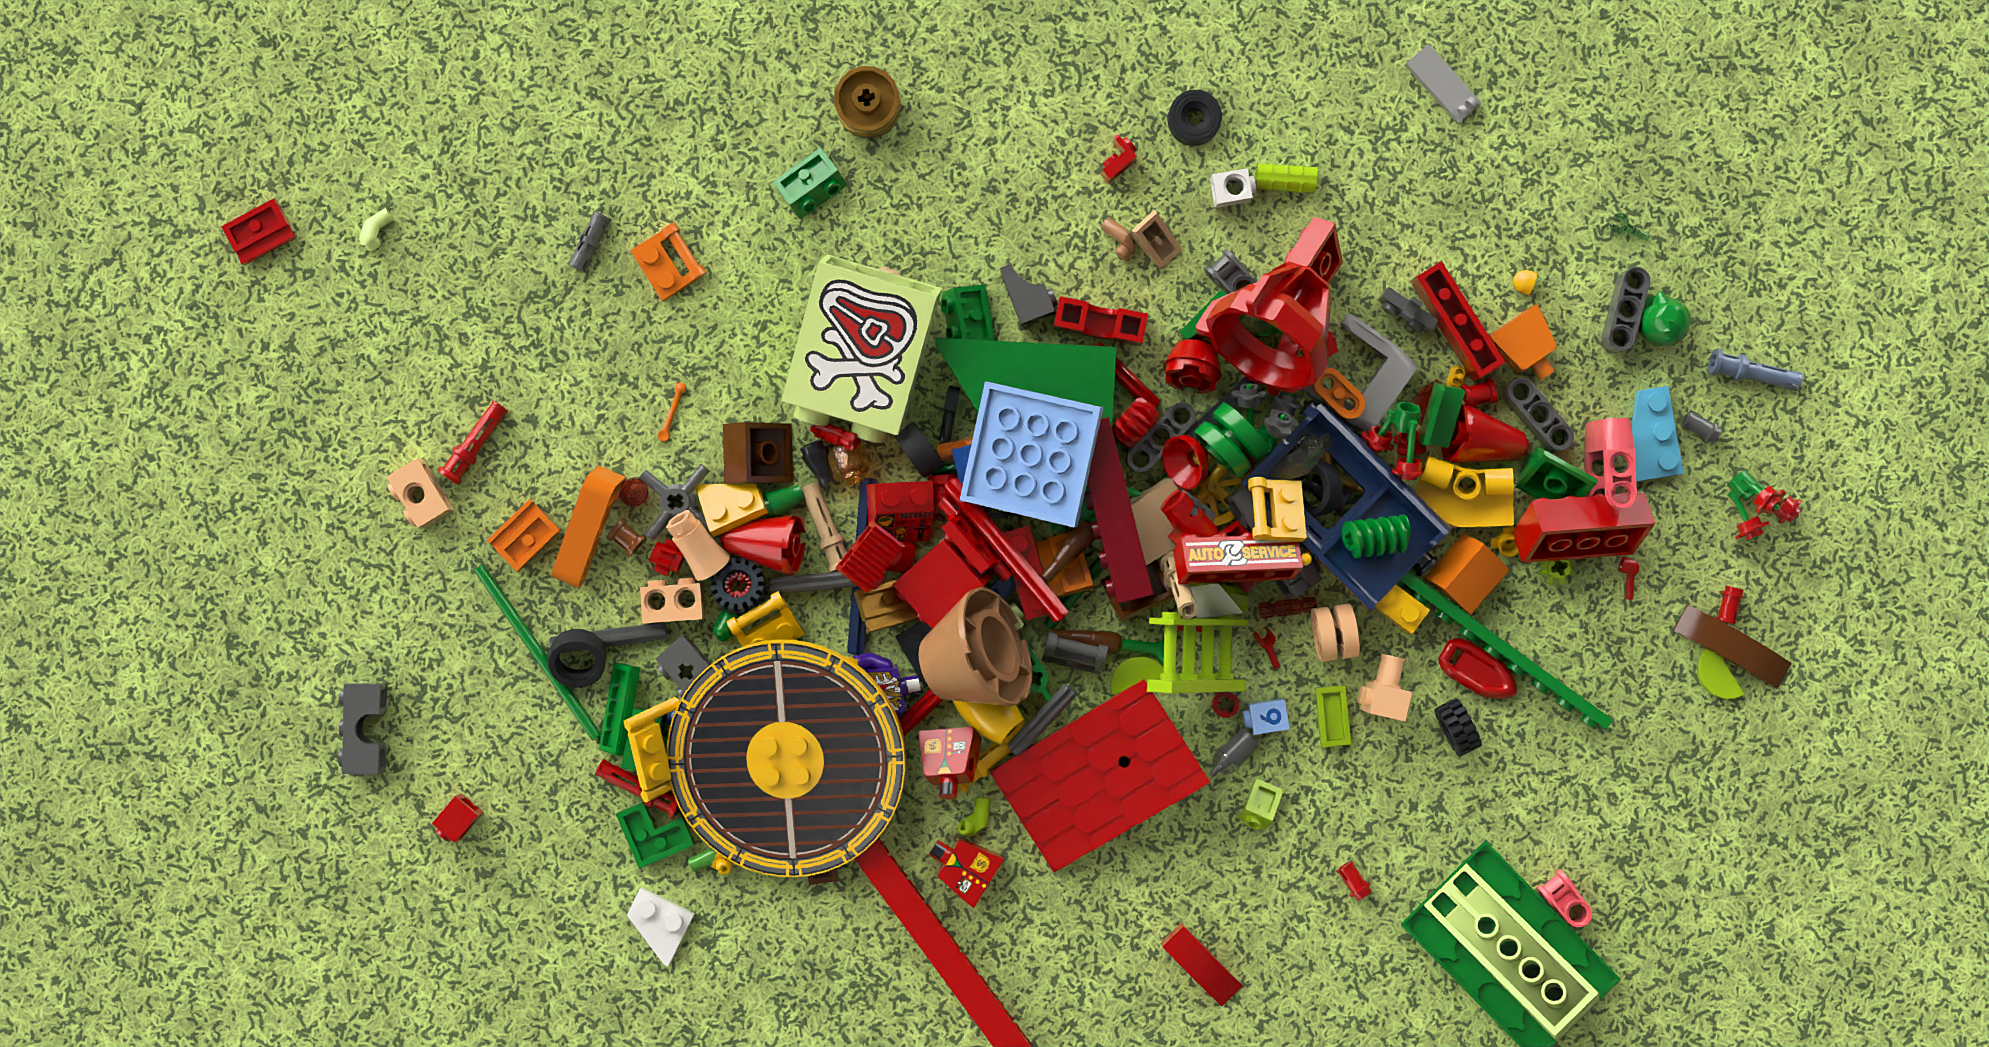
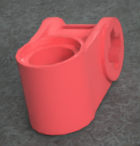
M1558 869L1555 872L1556 876L1543 886L1538 885L1536 887L1544 900L1554 908L1566 923L1575 927H1583L1591 921L1592 910L1562 870ZM1579 904L1582 911L1579 918L1571 920L1569 916L1570 908Z

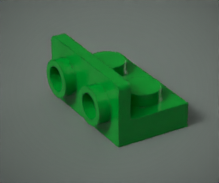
M821 147L773 181L778 191L799 219L812 213L818 206L829 198L836 196L847 186L840 172Z
M985 284L953 287L942 292L941 310L946 318V338L995 341Z

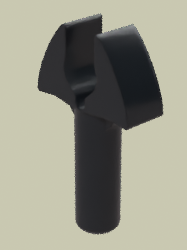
M950 385L948 387L939 435L941 442L951 441L960 387Z

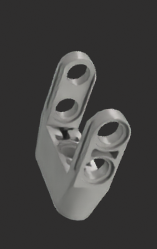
M1347 313L1340 323L1341 326L1375 350L1374 353L1384 360L1368 383L1370 384L1368 387L1365 386L1361 392L1366 403L1363 413L1357 418L1349 420L1338 416L1342 421L1357 430L1369 433L1372 426L1378 425L1410 380L1418 365L1397 345L1357 317ZM1312 385L1299 390L1302 393L1304 391L1309 393L1307 396L1318 404L1323 401L1314 392ZM1344 401L1345 409L1352 410L1354 404L1351 405Z

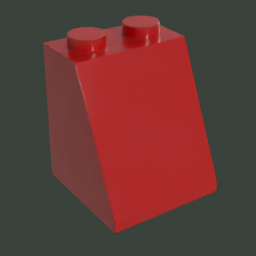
M945 537L898 578L893 585L898 596L903 601L909 602L916 610V615L920 621L933 629L967 592L983 587L995 574V571L993 569H986L981 574L978 570L971 568L966 562L963 552L958 547L950 544Z

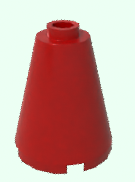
M1461 404L1449 448L1441 447L1443 458L1453 463L1518 461L1528 452L1529 440L1523 431L1470 405Z
M795 515L756 519L720 534V543L724 545L726 552L783 574L794 575L793 571L798 572L805 553L806 543H801L800 537L801 533H806L804 519L801 516Z

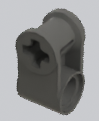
M1228 249L1222 251L1223 255L1213 265L1204 268L1206 275L1227 295L1235 292L1236 286L1239 284L1249 285L1256 283V280Z

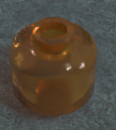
M834 444V448L828 453V461L833 478L846 486L862 482L870 470L865 449L861 444L857 445L856 450H848L844 448L843 444Z

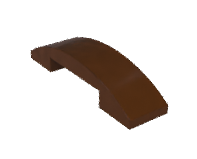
M1686 605L1672 630L1751 673L1750 675L1775 689H1778L1792 664L1753 638L1689 605Z

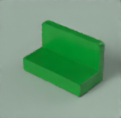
M1434 382L1418 437L1422 445L1429 446V444L1449 448L1465 394L1464 389Z

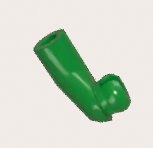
M726 610L721 611L713 625V634L716 635L717 640L727 641L731 638V630L726 621L732 617L737 619L740 616H737L734 612L731 615Z

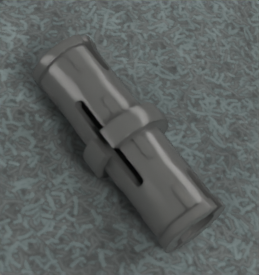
M593 211L583 234H579V243L568 265L586 272L596 249L599 250L602 245L600 241L611 221L610 218Z

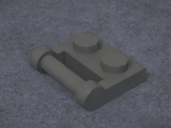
M1049 632L1041 661L1100 674L1105 663L1108 646L1099 644L1097 647L1059 638L1058 634Z

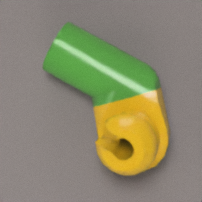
M712 848L688 858V863L693 872L706 866L719 870V874L726 875L732 870L733 862L724 858Z

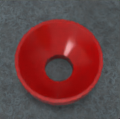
M1188 435L1175 436L1167 440L1163 447V466L1168 477L1173 480L1176 486L1186 490L1193 489L1202 484L1207 477L1209 454L1205 447ZM1193 450H1194V452H1195L1196 455H1197V458H1198V461H1199V465L1196 464L1195 461L1193 460V457H1192V451H1193Z

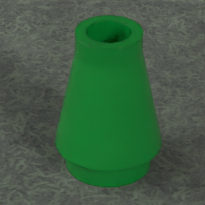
M799 485L764 493L763 499L768 511L765 515L767 518L781 517L797 504L805 501Z

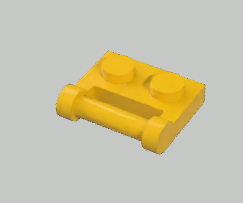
M1264 477L1250 478L1248 480L1249 491H1252L1255 527L1252 528L1253 539L1260 541L1303 542L1307 536L1301 481L1268 480ZM1264 492L1270 494L1272 528L1267 526Z
M779 591L770 595L771 599L737 619L732 617L726 621L731 632L742 647L768 640H796L805 634ZM776 609L780 611L746 632L743 630V628Z

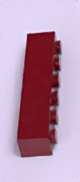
M1109 417L1102 418L1087 480L1089 492H1085L1084 498L1087 510H1094L1096 521L1091 522L1095 540L1101 539L1103 551H1099L1098 554L1102 570L1108 568L1111 580L1105 581L1109 598H1115L1116 603L1153 595L1110 419Z

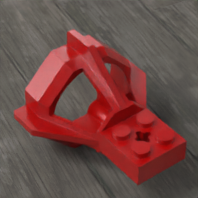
M1313 217L1308 227L1302 230L1295 247L1287 253L1284 264L1274 268L1271 272L1263 274L1258 282L1249 284L1235 292L1211 301L1196 324L1197 333L1211 337L1213 348L1218 354L1247 379L1266 385L1270 395L1277 396L1281 390L1293 393L1317 383L1328 365L1329 351L1327 341L1332 304L1329 284L1343 263L1336 224ZM1242 314L1250 315L1266 321L1284 332L1277 350L1268 347L1255 338L1243 326L1238 317ZM1299 349L1303 351L1306 357H1297Z

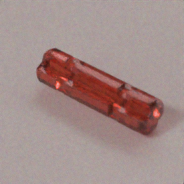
M1303 597L1302 600H1299V598L1274 601V603L1261 602L1258 604L1260 618H1272L1273 615H1276V617L1301 614V612L1311 613V609L1317 608L1315 597Z

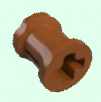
M624 518L612 528L606 537L609 541L614 540L626 550L628 557L632 556L647 538L644 534L639 535L629 527L627 520Z

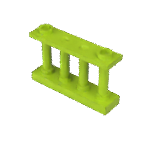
M1162 612V618H1149V624L1165 625L1163 673H1160V679H1148L1147 692L1204 693L1246 691V679H1234V673H1231L1232 625L1247 626L1248 620L1236 619V614L1218 616V618L1184 619L1180 618L1179 612ZM1177 625H1184L1182 673L1176 674ZM1196 625H1202L1201 673L1196 674ZM1214 625H1220L1219 672L1213 673Z

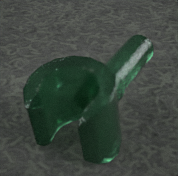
M1624 213L1615 214L1614 217L1621 219L1624 222V226L1617 227L1614 224H1610V229L1614 233L1625 231L1648 241L1650 235L1629 224L1627 215Z

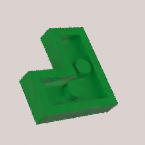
M644 801L616 813V817L639 869L695 844L684 816L656 828Z

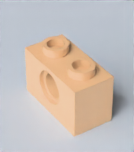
M417 458L387 476L391 483L388 485V489L397 501L401 500L406 510L403 513L412 526L416 525L417 528H426L455 510L424 459ZM418 487H421L425 494L424 499L420 503H416L413 499V492Z

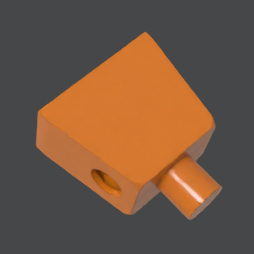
M1537 304L1529 307L1489 335L1505 362L1516 373L1531 367L1538 379L1542 380L1555 371L1545 356L1555 350L1557 345Z

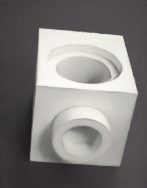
M1248 168L1212 174L1210 178L1215 208L1248 203L1253 198L1252 194L1256 193L1254 176H1249ZM1230 181L1239 183L1241 193L1238 195L1230 194L1227 191L1226 184Z

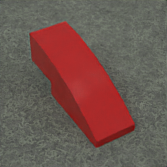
M1182 922L1160 943L1165 951L1219 1005L1223 1006L1243 987L1231 972Z

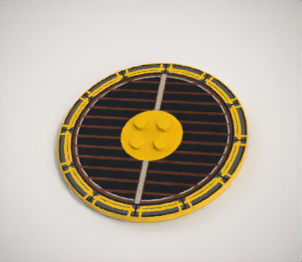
M798 640L761 641L740 647L720 657L708 666L685 691L677 705L668 733L667 759L671 772L670 784L685 819L696 834L718 854L734 864L761 874L778 877L811 876L838 868L853 860L871 846L885 830L901 799L905 783L906 748L899 719L886 694L876 681L856 663L838 652L810 642Z

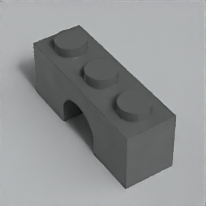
M387 683L344 684V689H341L339 694V704L343 707V719L339 722V736L343 737V748L339 750L338 764L342 767V774L378 775L386 772V742H373L367 739L363 733V722L370 714L387 713Z

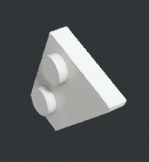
M641 887L627 916L662 963L669 966L695 913Z

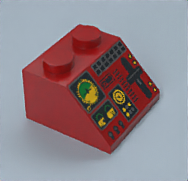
M933 481L866 485L868 525L873 520L898 541H929L934 515Z

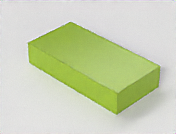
M1336 685L1314 688L1320 747L1352 745L1346 686Z

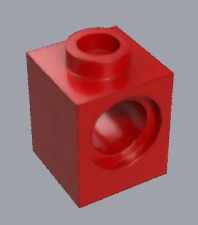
M461 793L453 797L432 824L437 828L436 833L443 840L455 843L464 837L484 812Z

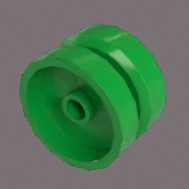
M1223 402L1213 412V419L1220 429L1214 424L1204 421L1193 434L1215 461L1240 479L1251 468L1250 462L1243 452L1249 457L1259 460L1270 447L1242 415Z

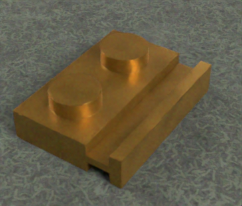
M896 580L880 584L877 589H870L868 593L862 589L854 592L862 621L865 622L866 634L920 620L916 615V610L910 603L903 601L898 596L893 585Z

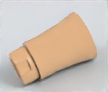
M689 510L677 514L669 521L666 528L673 536L672 540L683 554L696 580L700 581L711 577L728 563L730 555L714 540L702 523L696 520Z

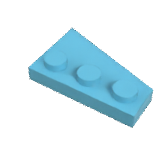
M1664 386L1636 391L1631 423L1635 446L1636 482L1684 474L1669 387Z

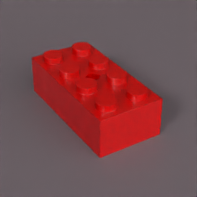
M1628 492L1613 495L1615 501L1620 504L1625 503L1629 496ZM1637 493L1635 502L1630 507L1623 509L1611 506L1604 494H1595L1590 497L1567 496L1562 499L1549 500L1547 498H1539L1530 503L1512 533L1522 563L1633 555L1656 522L1645 493Z

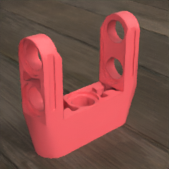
M1630 418L1601 419L1586 423L1584 469L1585 473L1598 479L1597 484L1586 497L1592 496L1597 489L1605 490V497L1608 503L1614 508L1619 509L1630 507L1635 502L1637 496L1635 446ZM1618 455L1623 456L1627 460V468L1623 473L1615 471L1614 457ZM1597 459L1604 461V475L1597 476L1592 471V464ZM1618 486L1625 487L1629 494L1627 501L1623 504L1616 502L1613 495H1616L1615 488Z

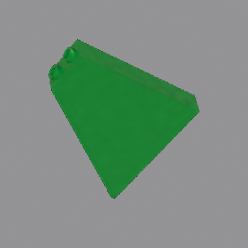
M935 338L936 347L977 413L979 412L986 381L1103 407L1101 419L1109 417L1112 427L1116 347ZM1086 485L1085 492H1089L1087 485ZM1085 498L1083 499L1078 523L1082 520H1089L1094 514L1093 509L1087 510ZM1043 520L1046 524L1051 525V530H1069V526Z

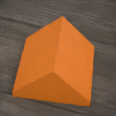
M1463 533L1424 578L1471 616L1510 572V569L1484 543Z

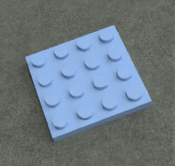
M985 381L960 500L1070 527H1077L1103 407Z

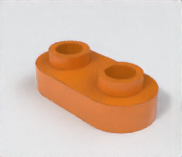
M1325 368L1317 383L1312 384L1314 392L1341 418L1354 419L1363 413L1366 404L1364 396L1338 370ZM1324 378L1331 380L1332 387L1330 389H1325L1322 386ZM1346 399L1352 400L1354 404L1352 410L1345 409L1344 401Z

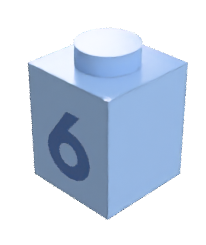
M1278 698L1246 703L1247 711H1242L1245 729L1250 728L1251 733L1254 735L1290 729L1285 699Z

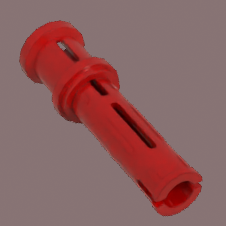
M492 400L491 405L475 424L463 443L453 447V454L443 467L439 466L437 471L455 484L460 485L464 473L470 465H475L477 462L476 454L491 436L508 410ZM490 418H492V421L486 427V429L478 438V440H476V436L482 430L487 421ZM473 443V447L470 451H467L468 447ZM459 460H461L460 465L457 467L455 471H453L455 465L458 463Z
M606 759L600 762L595 776L601 777L642 799V788L640 787L638 776L608 762ZM615 774L635 783L636 786L615 777ZM671 791L651 801L644 802L649 808L654 806L667 813L670 819H674L680 810ZM662 797L670 801L671 804L662 801L660 798Z

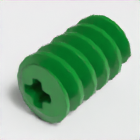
M1403 514L1398 517L1394 515L1388 518H1369L1365 521L1362 519L1355 520L1354 522L1346 521L1342 526L1341 532L1344 546L1351 550L1353 557L1356 559L1361 558L1362 552L1366 557H1371L1373 552L1377 556L1383 555L1385 551L1388 554H1394L1396 549L1399 553L1406 552L1411 528L1408 517Z

